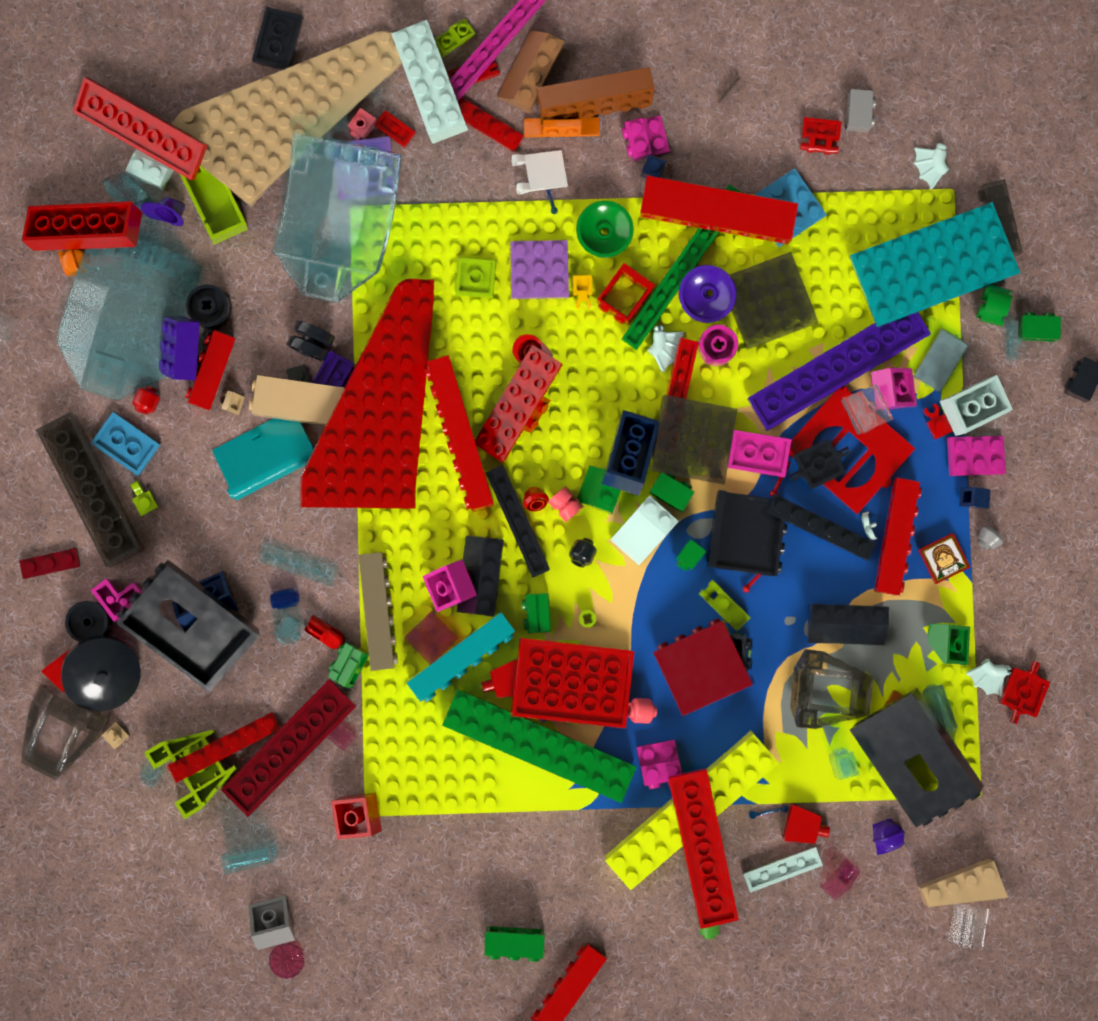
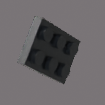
M266 7L252 62L280 70L291 67L304 17Z

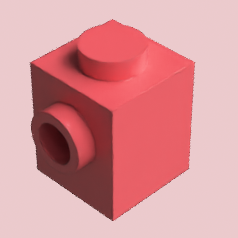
M360 108L347 126L350 131L349 134L356 140L366 139L374 129V124L377 121L376 118Z

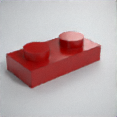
M386 110L374 124L375 128L386 136H390V139L404 149L416 135L415 131Z

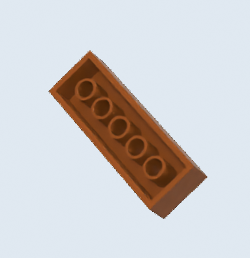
M650 67L537 87V107L541 125H543V120H568L582 117L587 119L599 114L609 115L615 111L626 112L637 107L647 108L653 103L655 89Z

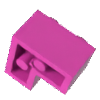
M105 579L94 587L91 592L112 620L117 621L116 614L122 606L126 607L130 603L129 599L136 591L139 593L142 587L139 583L133 582L123 591H120L112 579Z

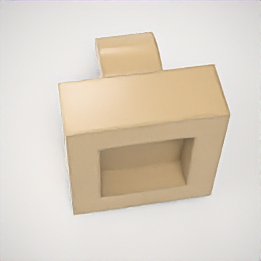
M231 391L223 393L222 396L225 397L224 403L219 405L223 410L239 415L245 397Z
M117 722L102 735L114 749H117L130 736Z

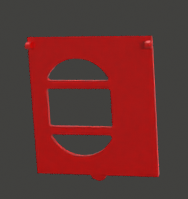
M843 386L832 394L792 439L789 456L794 459L793 456L812 447L817 434L828 427L839 426L843 428L831 442L833 447L839 443L847 432H850L868 450L840 482L833 479L823 485L853 512L858 514L881 487L887 488L891 485L892 480L890 477L915 448L854 396L846 386ZM873 454L876 466L871 479L860 487H845L849 479Z

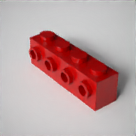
M215 330L211 334H207L204 344H207L205 352L201 351L198 362L201 364L199 369H196V380H194L192 388L188 387L185 398L188 399L187 403L210 411L236 338Z

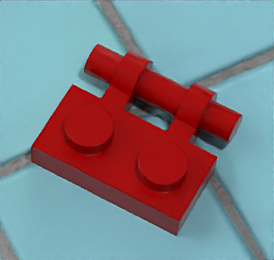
M804 117L801 137L809 138L808 143L801 142L800 150H805L807 153L823 152L824 155H830V153L838 154L839 147L832 146V141L839 142L842 121ZM815 139L826 140L825 145L815 144Z

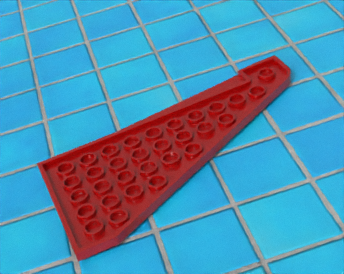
M405 279L395 286L300 476V508L416 509V480L427 377L424 368L427 367L434 305V280Z

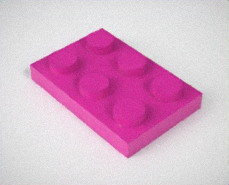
M734 430L728 468L785 478L791 439Z
M1004 436L947 438L949 476L1006 474Z

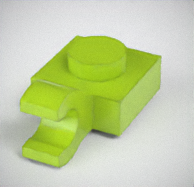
M139 481L130 484L137 495L132 500L140 516L159 508L150 490L144 492Z

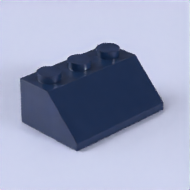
M223 571L198 582L235 611L239 610L236 598ZM172 600L176 620L184 632H186L198 618Z

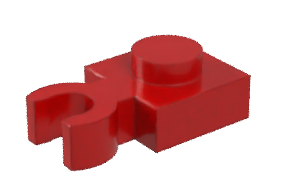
M935 403L932 405L933 413H929L927 408L923 409L924 415L931 420L926 424L934 440L953 431L945 414L939 416V407Z

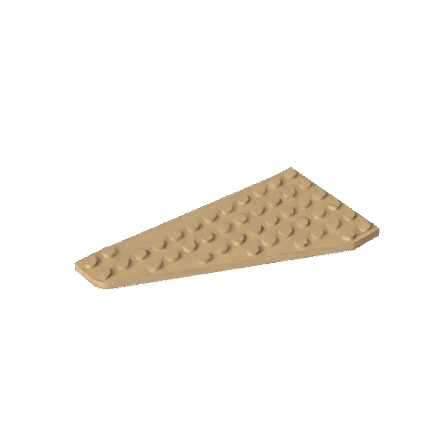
M378 31L185 109L171 124L208 144L201 162L202 168L218 181L225 184L233 193L252 207L271 184L385 78H388L402 65V61L391 32Z

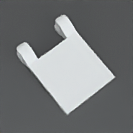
M562 150L512 155V166L526 165L529 182L518 183L516 187L517 194L568 187Z

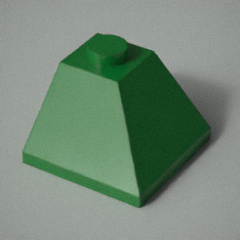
M929 623L928 643L941 661L946 664L968 665L970 627Z

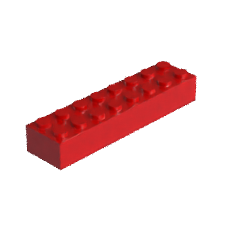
M449 355L427 361L428 367L424 369L428 381L433 382L430 389L434 400L438 399L439 404H436L439 418L443 417L444 422L441 423L445 436L449 435L450 441H447L449 452L454 454L456 458L452 462L456 473L460 472L461 478H458L461 491L465 490L467 495L463 497L467 510L471 509L473 513L493 507L492 496Z

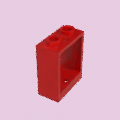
M623 263L596 303L599 304L598 308L603 312L613 314V318L618 323L628 325L654 289L655 284ZM622 275L645 291L628 316H625L604 301Z

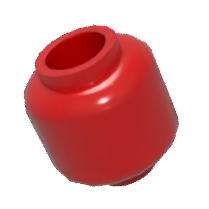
M147 385L145 388H138L132 401V405L135 407L134 410L144 415L154 413L160 401V396L156 394L157 390Z

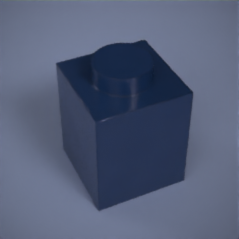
M649 154L640 177L645 179L647 176L660 178L666 161Z
M960 487L959 507L989 509L991 490L978 487Z

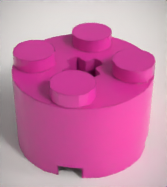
M724 325L709 327L699 339V355L706 364L712 366L727 364L734 357L738 349L736 334ZM716 342H718L719 345L722 344L720 350L717 347H714Z

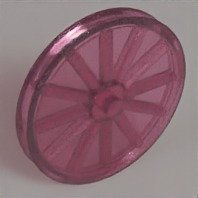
M292 943L278 945L273 949L269 957V965L272 972L283 979L297 976L303 969L305 961L302 950Z

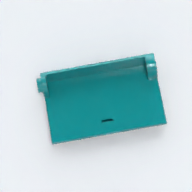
M273 418L213 449L212 452L229 486L227 492L230 498H235L238 501L306 466L314 447L301 422Z

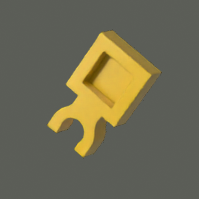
M592 275L573 276V296H578L576 309H580V302L582 301L586 302L587 309H590L591 303L588 295H592Z

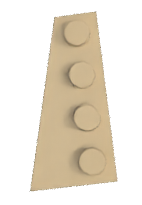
M989 858L917 886L924 904L928 907L1008 898L995 862Z

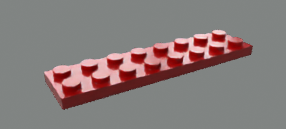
M84 77L73 109L74 114L190 180L196 179L208 144L93 79Z
M704 768L669 776L668 781L699 926L701 929L739 921L707 769Z

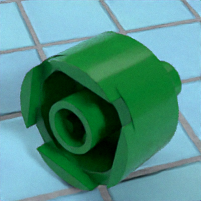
M992 284L986 286L981 297L984 303L978 308L976 318H979L981 322L1003 327V317H1007L1013 290Z

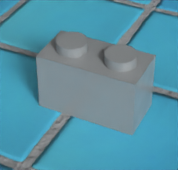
M857 89L849 91L846 131L869 132L871 127H874L875 116H872V109H875L876 97H873L874 91Z

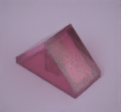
M845 858L820 888L832 899L836 900L851 889L860 871Z

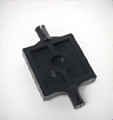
M828 438L795 454L793 457L798 465V471L788 475L791 478V482L802 477L810 490L845 474L841 458L851 454L850 450L847 451L849 449L848 446L837 451Z

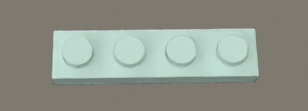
M814 846L744 872L743 876L749 892H753L823 865L817 848Z

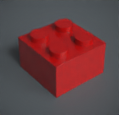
M376 793L341 796L331 801L337 840L370 837L382 831Z

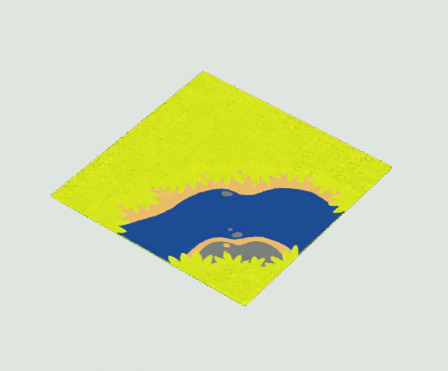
M953 189L812 193L827 214L826 217L794 237L789 244H784L781 247H778L772 241L719 232L695 268L702 265H714L722 268L731 276L737 292L733 309L726 317L712 323L699 322L691 318L684 311L680 303L678 291L654 327L662 325L664 332H684L683 338L699 342L700 337L709 327L724 325L731 329L738 338L736 354L727 364L712 366L702 360L697 350L674 454L657 450L652 451L645 483L639 496L621 490L612 515L582 504L584 507L567 522H564L558 515L559 510H554L549 503L540 511L532 512L525 509L523 506L524 494L530 487H539L548 495L550 500L567 486L573 493V498L576 499L589 465L606 469L617 425L623 410L660 421L673 363L667 366L665 372H662L655 357L648 352V349L653 344V328L637 351L621 339L698 228L640 217L643 198L352 206L350 208L354 368L395 286L405 279L434 280V305L428 361L449 355L474 440L520 366L512 351L513 344L518 337L525 334L536 336L549 348L553 358L563 364L544 395L551 400L548 410L540 417L539 424L531 433L523 430L504 462H500L476 445L484 473L501 465L504 466L550 571L534 578L532 577L486 473L485 477L494 506L473 513L471 509L467 510L463 498L467 495L465 490L461 491L458 478H461L460 472L456 473L452 462L456 458L454 454L449 452L447 441H450L449 435L445 436L441 423L444 422L443 417L439 418L436 404H439L438 399L434 400L430 389L433 382L428 381L427 377L416 480V509L357 508L359 555L382 552L383 556H387L388 568H385V576L389 575L390 580L387 594H391L392 606H389V613L393 614L394 625L391 626V632L395 633L396 645H393V650L398 655V664H395V668L371 671L370 659L368 657L361 670L364 794L376 793L380 816L662 807L672 799L670 785H668V782L660 783V787L654 789L644 786L637 753L638 746L675 740L681 771L686 773L704 768L707 769L750 731L755 734L779 764L731 805L897 800L850 732V729L858 721L883 708L893 690L905 695L916 688L925 698L981 781L977 687H974L972 678L966 675V672L976 668L969 508L959 507L960 487H968L967 476H949L947 438L966 437V433L955 436L952 431L934 440L926 424L931 420L923 413L925 408L928 409L929 413H933L932 405L936 403L939 407V416L944 415L945 412L940 401L963 390L962 355L940 392L914 377L941 331L961 342L959 297L919 311L918 313L926 327L928 325L927 317L936 318L932 324L931 335L845 385L854 396L915 448L890 477L892 482L889 487H881L862 510L856 514L823 484L810 490L802 477L791 482V478L788 475L798 471V465L791 456L788 457L791 465L777 490V495L868 540L870 539L865 533L861 517L862 513L869 512V524L876 522L877 526L871 529L875 537L878 538L872 540L876 544L869 560L865 561L785 522L787 524V533L782 538V543H785L784 553L780 554L779 562H782V570L776 577L761 575L750 587V591L746 593L742 589L743 586L747 585L757 574L707 567L717 491L724 490L730 493L772 498L770 492L774 490L780 478L778 476L728 468L734 430L787 438L792 441L833 393L767 432L747 398L875 323L849 256L956 216L955 192ZM612 201L618 203L628 211L632 218L634 226L632 240L629 246L617 256L610 258L593 256L585 251L578 241L576 233L578 218L582 211L594 202ZM606 229L601 230V233L603 235H607L608 231ZM568 240L569 298L512 299L510 241ZM458 257L497 260L493 299L455 295ZM623 263L655 284L654 289L628 325L618 323L613 318V314L603 312L598 308L599 304L596 303ZM592 275V295H588L591 303L590 309H587V303L584 301L580 302V309H576L578 296H573V276ZM622 275L604 301L625 316H628L645 291ZM708 289L707 294L709 296H712L713 291L711 289ZM716 342L714 345V347H717L719 350L722 346V344L719 345L718 342ZM887 368H912L917 406L876 410L871 372ZM833 426L822 430L815 437L812 446L828 438L832 442L843 428ZM847 432L834 447L839 451L848 446L849 449L847 451L850 450L851 454L841 458V464L846 473L835 478L837 482L843 479L868 450L850 432ZM873 454L849 479L845 487H860L871 479L876 466ZM667 471L676 476L675 480L679 483L684 481L692 486L691 490L694 491V494L682 513L649 494L661 472L665 474ZM896 478L920 482V487H922L920 499L917 498L916 506L919 507L918 515L913 520L915 532L910 537L909 544H912V549L906 559L908 571L903 575L905 588L903 593H900V596L874 592L892 487ZM651 496L679 522L644 561L638 565L617 547L611 539L644 501ZM953 533L970 568L938 584H934L918 550ZM466 536L504 539L495 616L499 613L504 615L515 630L512 633L514 638L507 643L500 642L497 645L499 649L491 655H488V653L482 656L483 661L475 667L472 665L466 668L467 673L459 679L456 676L450 680L452 684L444 690L440 688L436 690L435 693L437 695L431 700L420 702L407 685V682L494 618L491 616L456 612L457 605L437 612L422 576L445 565L463 560ZM588 538L594 542L593 545L597 548V553L591 565L581 568L571 563L569 551L574 541ZM692 540L706 550V552L693 570H686L684 572L675 565L677 561L674 559L685 544ZM359 565L361 649L369 653ZM713 580L750 617L738 631H735L727 622L725 623L730 633L749 634V638L753 639V647L750 654L752 669H748V673L750 676H753L755 683L682 716L653 652L658 650V645L666 641L668 645L675 642L674 638L679 635L685 634V636L692 634L691 630L702 626L703 629L710 626L709 622L717 618L720 621L724 620L698 594L702 589L705 590L709 586L708 583ZM715 591L710 595L713 600L718 596ZM549 593L551 632L528 634V630H524L523 618H527V611L522 609V599H526L525 595ZM808 604L889 606V627L885 645L807 643ZM585 610H590L596 615V622L591 627H584L579 622V616ZM589 613L587 615L584 614L582 616L584 618L583 623L588 624L589 622L591 624L593 621L591 619L592 615ZM929 623L970 627L968 665L946 664L941 661L928 643ZM520 638L634 651L629 703L635 698H649L653 701L654 706L657 707V715L648 724L634 723L627 715L626 728L553 720L542 722L539 719L527 718L636 765L637 768L622 803L442 726L457 689L511 711L513 696L497 698L495 690L484 693L481 682L492 679L490 671L517 659ZM920 754L905 761V764L924 790L934 791L937 789L938 780Z

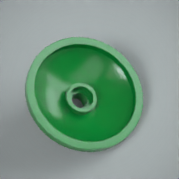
M597 201L590 204L582 211L576 225V233L580 245L589 254L600 258H610L622 253L629 246L634 232L633 221L628 211L620 204L612 201ZM606 229L608 234L603 235L601 230Z

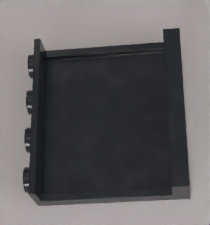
M724 490L717 491L707 567L776 577L778 573H781L782 562H779L780 554H783L785 549V543H782V538L787 533V524H785V521L766 513L771 498L730 493Z

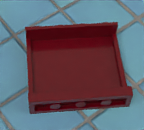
M719 618L709 622L710 626L704 629L702 626L691 630L692 634L685 636V634L679 635L674 638L675 642L668 645L666 641L658 645V650L653 652L682 716L755 683L753 676L749 675L726 626V619L722 621Z

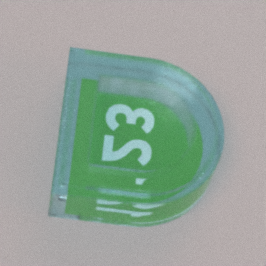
M148 765L141 770L140 778L152 789L164 772L159 768L153 769L152 765Z

